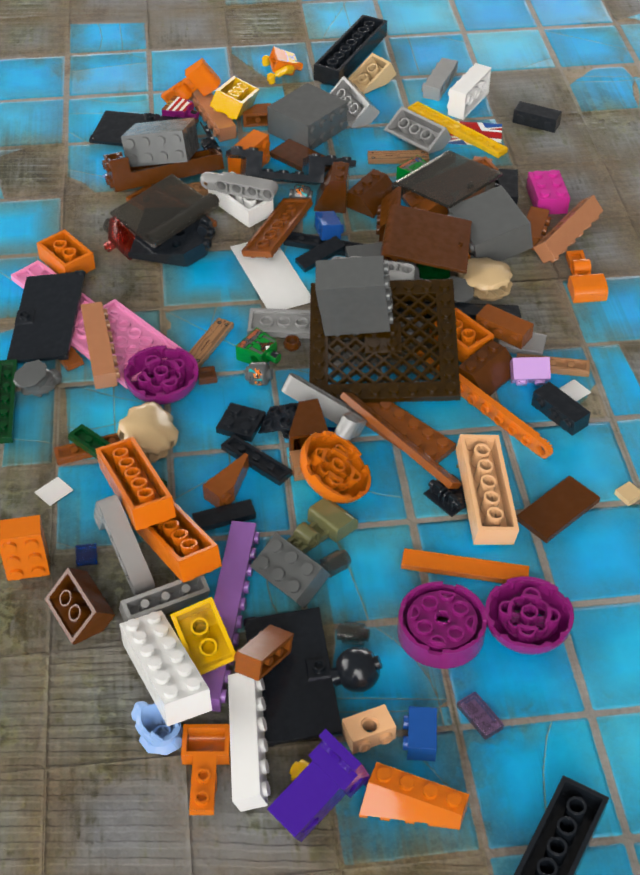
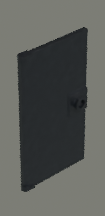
M105 111L95 131L90 136L89 142L123 146L121 136L135 123L183 118L160 116L153 113L139 114ZM195 119L196 127L198 125L199 119Z
M85 271L29 276L26 278L7 360L17 359L18 363L35 360L68 359L86 274Z
M319 607L256 618H245L243 622L247 643L270 624L294 633L291 653L263 677L265 690L262 691V697L266 704L263 717L267 723V731H264V737L267 740L268 747L319 738V735L325 728L332 735L342 734Z

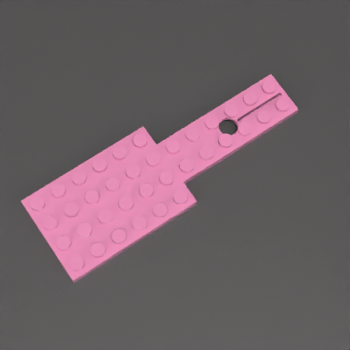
M38 260L11 274V279L24 289L26 278L29 276L57 273ZM81 293L71 346L90 360L81 304L95 302ZM116 299L103 305V309L107 308L111 330L108 331L112 332L113 342L110 343H114L115 354L112 355L117 357L118 366L115 367L119 368L120 378H117V382L126 389L128 388L124 379V369L128 365V360L137 352L161 345H166L170 349L181 348ZM139 372L138 374L134 375V376L132 377L131 381H137V376H138L141 372Z

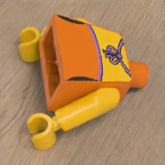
M274 46L270 56L265 55L262 57L263 66L271 65L272 71L275 73L267 74V81H269L270 85L276 82V77L279 78L283 75L292 76L295 70L301 71L303 68V63L297 61L295 54Z

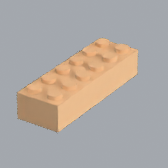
M460 434L456 446V455L473 545H514L519 532V526L499 435Z

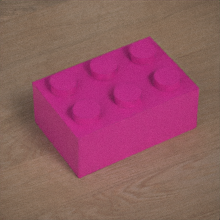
M560 171L528 172L526 189L533 207L550 210L549 215L567 214L570 196Z

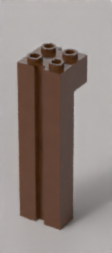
M215 148L196 151L188 162L130 167L128 157H123L122 152L103 155L104 160H102L103 169L107 172V176H105L106 184L113 188L115 192L224 169L222 153Z

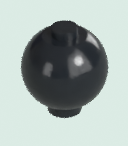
M359 646L351 647L339 655L336 667L330 669V675L335 686L342 685L346 690L355 693L365 692L377 683L382 663L379 656H375L369 649Z

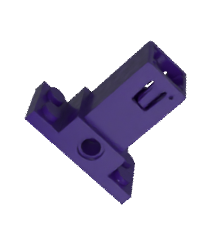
M326 728L319 735L322 742L308 755L312 759L311 763L267 808L293 837L300 842L308 836L345 795L351 798L362 785L367 788L370 775L362 763Z

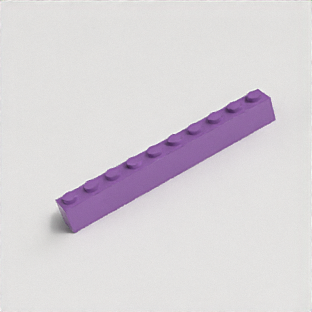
M231 521L214 596V603L233 647H238L239 633H237V630L242 628L243 615H241V611L246 609V598L244 596L245 593H249L250 589L248 577L253 575V569L250 565L252 560L256 559L257 548H255V544H259L260 532H257L256 523ZM235 661L201 675L210 690L212 711L221 712L222 703L227 702L228 690L225 688L226 684H228V675L232 674V671L229 670L230 665H234Z

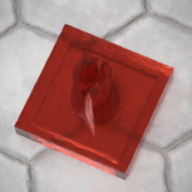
M113 216L109 220V241L105 242L103 246L107 252L117 248L124 256L132 260V258L128 257V252H130L135 236L116 216Z

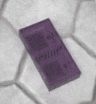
M476 692L457 702V708L485 740L504 728L502 721Z

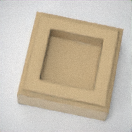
M629 481L617 488L614 495L627 506H630L640 500V489Z

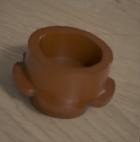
M295 335L287 336L283 343L285 345L284 348L289 351H296L301 346L299 338Z

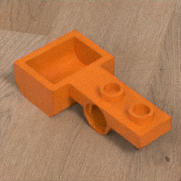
M201 58L185 69L186 78L162 93L161 98L166 103L173 96L188 100L197 89L203 96H206L219 87L221 79L208 63Z
M583 250L566 251L565 256L572 276H569L567 283L572 302L607 301L608 285L604 274H591V261L585 258Z
M183 724L182 765H192L190 815H214L215 795L217 792V765H230V724Z

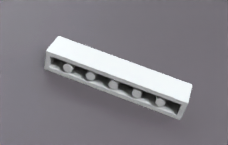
M235 673L228 675L232 802L242 812L268 806V796H270L271 790L267 781L269 764L265 756V752H268V743L264 737V731H267V723L263 717V711L266 710L265 700L262 697V691L265 690L263 678L257 681Z

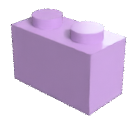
M550 357L512 358L510 361L511 383H516L517 386H525L527 383H535L537 386L546 384L551 379Z

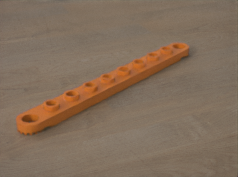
M419 350L416 354L422 357L425 353ZM429 357L426 362L432 364L434 360ZM459 373L460 396L467 400L469 404L480 410L482 414L489 417L495 424L502 427L539 457L546 459L553 454V447L549 444L550 442H547V439L542 438L538 432Z

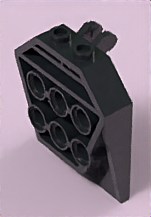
M145 209L130 252H128V257L187 267L208 254L209 248L212 246V238L216 233L215 227H213L211 219L200 209Z

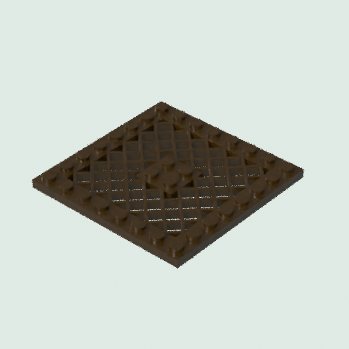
M453 279L390 281L389 287H391L392 299L395 303L392 313L396 317L394 324H390V332L363 333L356 337L352 334L340 335L339 337L324 335L315 283H311L310 383L342 402L344 401L340 396L343 392L355 394L364 403L460 400ZM408 300L413 302L410 307L405 304ZM429 300L431 304L427 306L423 302ZM400 307L405 310L401 314L396 311ZM417 307L422 309L420 313L415 311ZM427 313L432 316L429 320L424 318ZM410 314L414 318L412 320H408L405 317H407ZM418 321L423 323L420 328L415 325ZM399 322L404 323L405 326H403V327L401 328V323H399ZM410 328L415 331L412 335L406 332ZM427 328L433 331L429 335L424 332ZM419 335L424 338L421 342L416 340ZM346 337L351 340L347 345L343 342ZM364 337H365V344H364L362 341H360V340H362ZM410 343L415 346L412 350L406 347ZM431 343L433 347L428 349L425 345ZM337 345L342 348L338 352L333 349ZM354 345H357L360 347V349L354 351L352 347ZM438 349H439V356L435 354V352H436ZM419 350L425 353L422 357L416 354ZM402 351L406 353L403 358L400 357L402 356ZM346 352H348L351 355L348 359H345L342 356ZM364 352L365 357H367L366 359L361 356V354H363ZM429 357L434 360L432 364L426 362ZM392 358L397 361L394 365L389 363ZM410 358L416 361L412 365L407 362ZM355 359L361 362L357 366L352 364ZM373 359L379 362L375 366L370 363ZM337 360L342 363L338 367L333 364ZM402 365L407 368L403 373L398 370ZM420 365H422L423 367L426 368V369H425L424 371H422V372H420L418 369H416V368H418ZM365 366L370 369L366 374L361 371ZM383 366L389 369L385 373L379 370ZM328 367H329L331 370H333L329 375H328ZM346 367H348L351 370L348 374H345L342 371ZM431 372L435 377L429 379L426 375ZM393 373L398 376L394 381L389 378ZM411 373L417 376L413 380L407 377ZM356 374L361 377L358 381L352 379ZM373 374L379 376L376 381L370 378ZM336 375L342 377L338 382L333 379Z

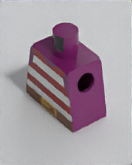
M173 96L162 108V116L195 117V119H198L199 111L194 110V103L192 101Z

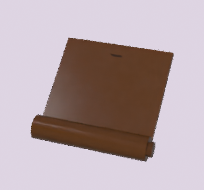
M398 204L391 205L387 212L380 256L383 255L384 260L397 262L400 259L466 274L472 221Z

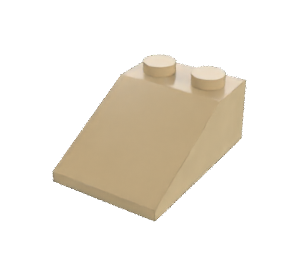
M371 53L348 79L363 94H366L388 84L396 75V72L391 62Z

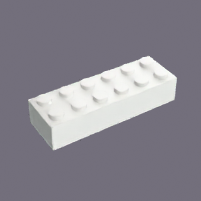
M162 610L151 612L119 624L123 646L167 726L212 711L209 687Z

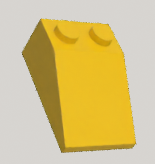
M212 597L170 614L182 645L201 675L234 661L235 649Z

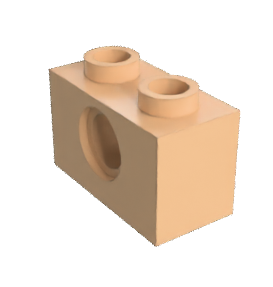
M383 704L343 718L342 734L353 755L358 752H367L372 747L380 744H389L396 737V725L386 705Z

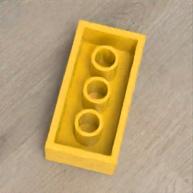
M233 76L215 91L210 106L216 112H222L228 118L237 120L243 112L253 106L260 89Z

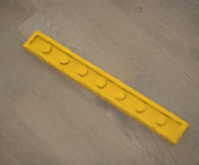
M419 101L408 106L409 110L446 127L450 134L496 158L508 152V147Z

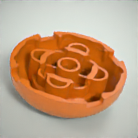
M331 431L315 432L306 439L300 451V468L306 482L318 495L332 502L345 504L357 501L370 488L371 474L368 464L364 465L360 458L361 452L349 440L343 439Z

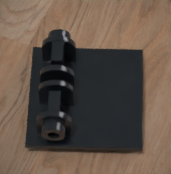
M200 122L207 135V138L201 141L203 149L215 148L222 153L207 125L203 126L202 122Z
M298 403L270 407L258 433L281 431L283 437L289 439V432Z
M433 479L428 484L430 489L423 493L451 517L466 508L462 484L459 489H448L441 482Z

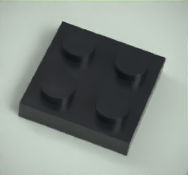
M230 403L216 426V433L230 437L235 434L245 441L252 442L264 421L266 412Z

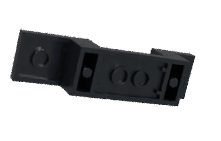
M233 146L226 151V158L241 159L240 175L276 182L319 185L324 183L325 167H331L333 162L342 161L349 163V169L356 167V160H351L352 157L343 156L337 159L335 155L321 157V154L312 153L308 157L303 158L302 172L295 171V173L289 174L288 170L273 172V169L267 168L262 170L263 151H259V148L249 147V149L245 150L242 146Z

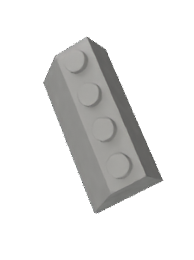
M345 76L341 78L330 92V94L348 102L347 122L351 128L371 124L380 113L361 90Z
M403 106L399 108L384 129V131L427 153L443 150L452 138L446 127Z

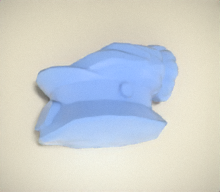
M139 701L134 704L131 713L132 719L136 721V730L141 735L139 742L148 753L168 755L181 748L183 734L181 722L167 726L155 703L148 704L147 702Z

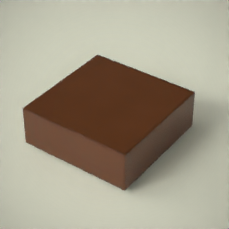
M215 366L198 368L199 385L217 383Z

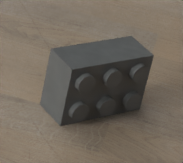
M277 533L274 534L250 565L259 575L302 608L308 605L330 576L321 565Z

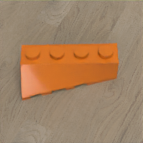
M376 762L367 784L359 817H380V820L390 821V819L404 820L405 823L409 824L420 822L427 823L428 826L460 830L467 811L470 794Z

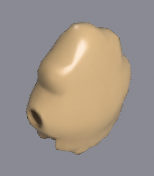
M487 257L468 259L467 273L458 272L457 276L466 279L467 284L474 287V297L483 301L502 299L510 294L513 285L510 281L513 276L510 266L505 262L492 260Z
M151 401L131 407L128 410L127 416L119 421L117 434L120 440L134 437L150 463H156L159 459L166 457L168 450L176 445L179 431L173 424L172 414L164 410L158 403Z

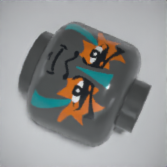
M296 184L294 189H290L289 198L312 199L313 191H311L309 186Z
M251 362L245 369V379L250 385L266 386L273 379V369L270 368L267 362Z

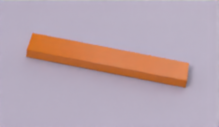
M404 548L401 569L503 584L510 578L529 577V566L407 548Z

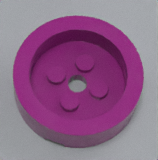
M443 581L419 585L412 589L401 602L397 625L399 642L412 659L423 665L439 669L462 666L475 658L483 646L487 626L485 607L472 591L461 585L443 584ZM440 616L446 617L448 621L447 623L437 621V618Z

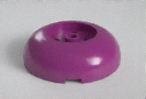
M166 345L153 346L137 352L128 360V365L124 369V379L129 391L141 401H153L159 405L174 403L186 397L194 389L199 375L198 363L192 354L178 347L176 349L167 348ZM139 372H141V373L137 376V381H131V379H132V377H133L134 375H136V374H138Z
M528 576L507 579L506 583L494 587L488 595L485 605L487 626L495 639L512 651L528 655L543 654L560 646L571 632L574 622V610L569 598H565L558 591L559 588L546 580Z

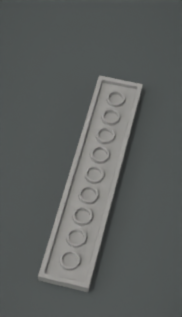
M250 308L247 335L257 327L273 338H286L289 335H295L298 338L310 339V310ZM405 317V318H407L408 320H412L414 317ZM418 321L415 325L420 328L423 323ZM399 322V323H401V328H402L403 326H405L404 323ZM410 328L406 332L412 335L415 331ZM419 335L416 340L421 342L424 338Z

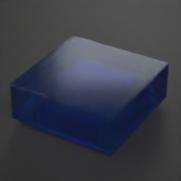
M96 543L75 546L77 566L98 564Z

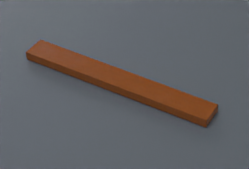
M348 392L341 394L340 398L443 485L448 489H459L462 484L459 480L355 394Z

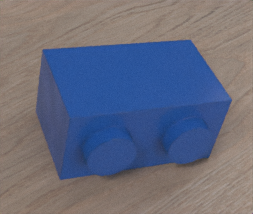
M334 211L315 212L314 227L320 239L329 240L337 236L341 240L344 226L341 224Z
M409 706L408 715L403 716V730H407V736H403V750H407V760L435 761L437 751V708Z

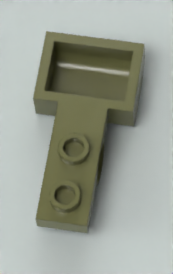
M322 498L308 509L307 521L311 524L308 525L306 522L299 524L293 536L288 538L287 541L306 554L327 538L337 543L358 528V520L335 502Z

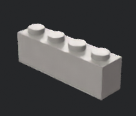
M441 58L439 63L437 62L435 69L432 70L431 75L427 77L426 82L422 85L423 98L440 101L457 74L458 61Z
M204 575L185 583L179 579L120 601L119 611L124 622L160 610L165 615L207 599L210 589Z

